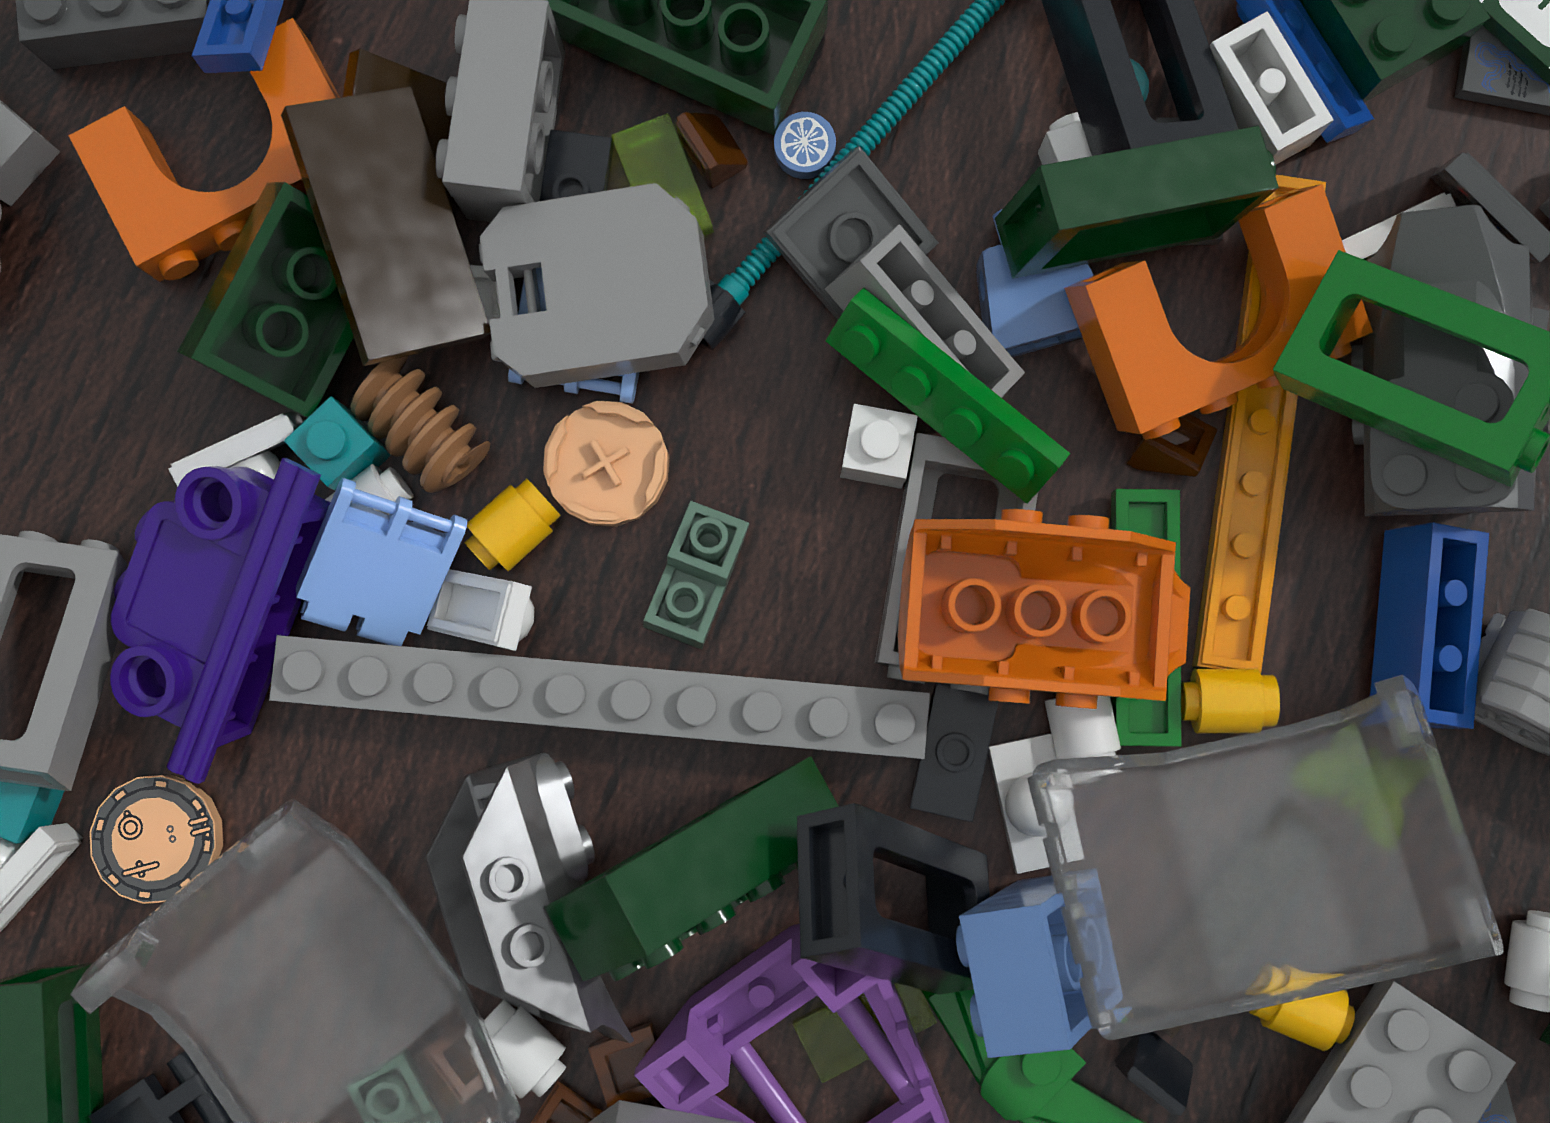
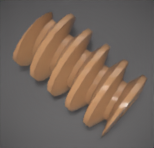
M408 356L380 362L364 379L353 397L350 407L354 417L361 421L369 420V432L378 439L386 438V450L395 457L404 456L402 461L403 468L412 475L422 474L420 486L429 493L441 491L466 477L484 459L490 449L491 442L486 441L472 449L469 447L468 443L477 428L472 423H468L455 431L450 427L458 416L459 409L455 405L446 407L439 412L433 409L441 398L442 391L438 387H433L422 394L417 392L425 378V373L420 369H416L402 376L400 371L407 363Z

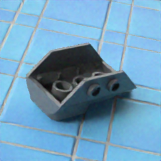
M1466 205L1402 212L1396 216L1392 229L1378 252L1372 258L1366 260L1534 325L1529 246L1514 244L1509 241L1490 222L1481 206ZM1362 300L1373 332L1363 336V344L1352 346L1351 366L1487 423L1499 422L1506 416L1529 374L1524 364ZM1549 418L1547 424L1545 425V427H1544V429H1543V431H1545V432H1547V433H1549V434H1550V418ZM1352 419L1354 444L1364 445L1365 516L1534 511L1536 469L1533 473L1521 469L1513 485L1509 487Z

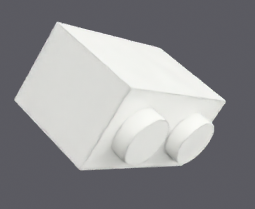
M1268 11L1210 44V49L1238 129L1259 126L1266 149L1272 154L1275 165L1311 146L1334 120Z

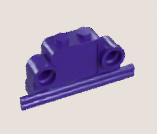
M288 458L281 459L274 479L248 467L225 468L221 466L196 468L187 473L177 487L175 500L157 503L140 519L135 530V540L137 543L128 568L119 577L114 588L116 601L111 613L112 630L122 643L131 648L123 651L113 663L110 674L112 692L117 702L129 713L140 717L157 715L181 728L166 767L173 773L183 775L185 779L193 783L200 784L205 782L218 747L252 733L272 680L277 635L289 636L302 599L296 598V585L330 502L314 495L321 474Z

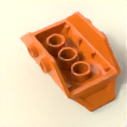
M1003 509L1001 520H914L909 534L902 569L898 622L899 667L903 680L989 687V701L1030 704L1031 690L1056 692L1055 706L1097 709L1098 696L1166 701L1167 677L1175 669L1186 664L1190 587L1180 579L1174 570L1176 542L1132 531L1109 529V518L1101 516L1070 515L1068 516V525L1042 523L1043 512L1025 509Z

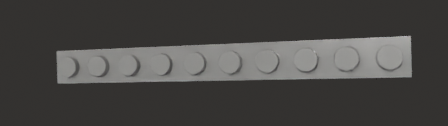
M277 635L269 701L925 759L930 693Z

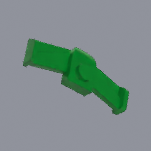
M974 989L940 995L921 990L978 1082L980 1095L1005 1120H1018L1021 1123H1147L1072 1079L1086 1064L1085 1060L1073 1048L1062 1051L988 1058L984 1037H979L976 1034L971 1021L970 1002L973 994H975Z

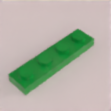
M864 287L850 300L825 340L836 351L1026 504L1032 500L1070 455L1055 440Z
M1113 490L1111 492V529L1132 531L1176 542L1174 570L1180 577V490ZM1181 666L1167 677L1166 701L1112 697V709L1120 746L1181 747Z

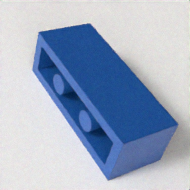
M1434 522L1385 530L1368 720L1418 728L1474 729L1489 533Z

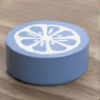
M798 112L785 118L778 126L774 136V154L778 165L790 176L799 179L817 177L821 172H824L826 166H829L830 161L834 160L836 150L835 133L830 123L822 116L812 112Z

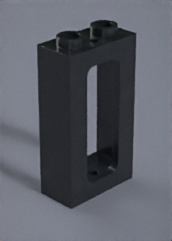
M1041 0L1092 156L1238 130L1194 0H1139L1180 122L1167 123L1157 122L1148 114L1110 0Z
M857 803L797 816L800 958L882 980H890L897 984L939 995L974 989L970 968L965 967L961 963L957 952L956 931L958 926L961 925L959 916L990 897L986 854ZM873 857L926 876L929 932L883 918L878 913L875 904Z

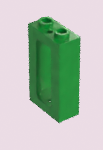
M1340 250L1335 255L1273 368V372L1282 389L1509 487L1513 485L1521 469L1529 473L1535 471L1550 443V434L1543 431L1550 418L1549 331ZM1362 299L1524 364L1529 374L1506 416L1499 422L1487 423L1331 358L1330 355L1360 300Z

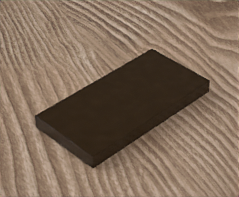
M405 87L285 106L281 117L363 366L486 338L491 333L490 325L442 179L438 178L436 174V161L412 88Z

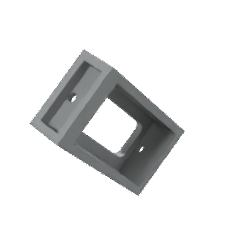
M917 433L913 439L875 657L876 664L889 666L887 678L925 684V682L903 680L899 667L898 622L902 569L909 534L914 520L932 518L938 479L944 474H954L993 482L998 489L994 519L1001 520L1003 509L1035 511L1038 497L1037 493L1026 504L944 437ZM950 685V689L970 691L988 695L989 687Z
M21 531L18 537L0 534V641L24 572L75 579L27 730L17 740L0 739V781L64 791L72 790L118 641L111 626V613L116 601L114 588L119 577L128 568L129 564L120 554L119 549L111 544L90 539L81 541L80 545L59 543L48 535L34 531Z

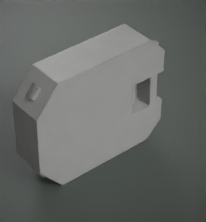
M657 183L502 207L481 234V244H479L480 261L483 263L484 272L493 282L496 281L500 318L489 319L492 338L490 342L492 360L502 362L534 388L686 365L715 320L704 237L697 218L689 212L690 207L677 196L673 198ZM540 267L542 268L546 311H541L536 274V268ZM524 277L528 313L518 315L514 279Z

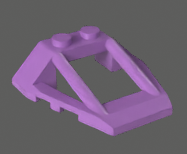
M800 924L788 927L693 994L636 1066L634 1076L665 1109L742 1123H756L715 1095L729 1084L731 1061L775 1123H807L753 1048L750 1041L818 995L833 1013L837 1012L899 1098L898 1102L866 1123H950L894 983L890 980H882L800 958ZM862 993L865 994L885 1034L858 998Z

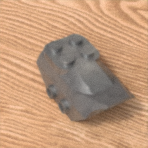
M539 753L466 774L425 855L426 864L463 981L502 1000L505 999L516 1007L521 1005L526 1011L542 1019L589 1033L596 1029L605 1037L630 1044L634 1039L617 1011L601 975L586 981L582 980L544 909L546 905L584 884V880L588 876V864L593 863L595 860L591 838L582 825H577L569 801L574 798L575 791L568 768L562 761L555 763L549 754Z

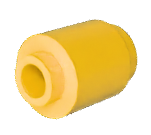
M526 478L516 488L510 484L467 522V528L473 535L464 543L489 570H492L500 563L507 571H510L553 532L549 526L561 515Z
M1194 669L1190 682H1181V719L1183 721H1191L1195 733H1260L1262 727H1275L1278 723L1280 693L1278 682L1274 675H1261L1258 669Z
M1268 964L1259 971L1253 983L1248 1000L1249 1013L1259 1017L1263 1027L1321 1051H1327L1335 1042L1343 1043L1351 1032L1355 1018V1010L1353 1006L1349 1005V996L1346 989L1288 965H1282L1279 968Z

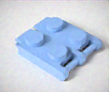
M342 477L296 585V598L304 600L300 611L302 613L301 619L345 632L352 616L356 615L359 616L356 630H358L357 636L387 645L402 646L408 631L421 634L467 528V519L457 515H453L450 520L412 508V500L398 496L394 502L355 489V481ZM374 509H377V510H380V511L389 513V515H388V514H385V513H381V512L375 511Z

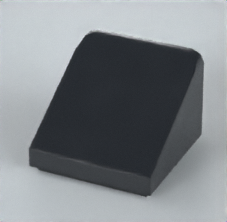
M1146 1026L1140 1027L1114 1060L1117 1063L1116 1067L1127 1079L1171 1114L1181 1116L1187 1107L1193 1065L1188 1058Z

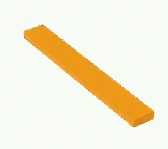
M1276 175L1279 188L1261 203L1295 189L1323 184L1325 190L1326 182ZM1248 252L1235 350L1242 345L1252 332L1260 311V282L1250 252ZM1254 384L1236 392L1238 402L1227 407L1193 667L1206 669H1258L1260 673L1262 671L1298 395L1282 389L1280 384L1265 389H1258L1257 385Z

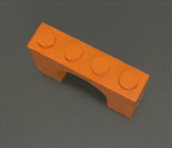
M293 18L276 26L262 71H250L271 114L272 138L268 152L261 165L250 177L240 184L216 192H198L179 186L149 128L125 106L68 135L135 265L157 281L183 278L199 267L200 260L219 250L231 251L267 183L286 182L307 195L281 114L285 106L340 98L311 42Z
M1323 184L1291 190L1259 204L1239 220L1260 282L1261 304L1256 324L1248 338L1235 351L1221 359L1211 362L1201 359L1189 352L1177 340L1169 326L1145 260L1121 263L1064 288L1117 431L1142 434L1145 440L1157 438L1178 429L1181 426L1179 417L1199 409L1201 414H1209L1238 402L1236 392L1254 384L1257 385L1258 389H1265L1280 384L1273 372L1274 366L1338 250L1346 253ZM1362 299L1330 355L1331 358L1338 359L1352 352L1350 342L1373 332Z

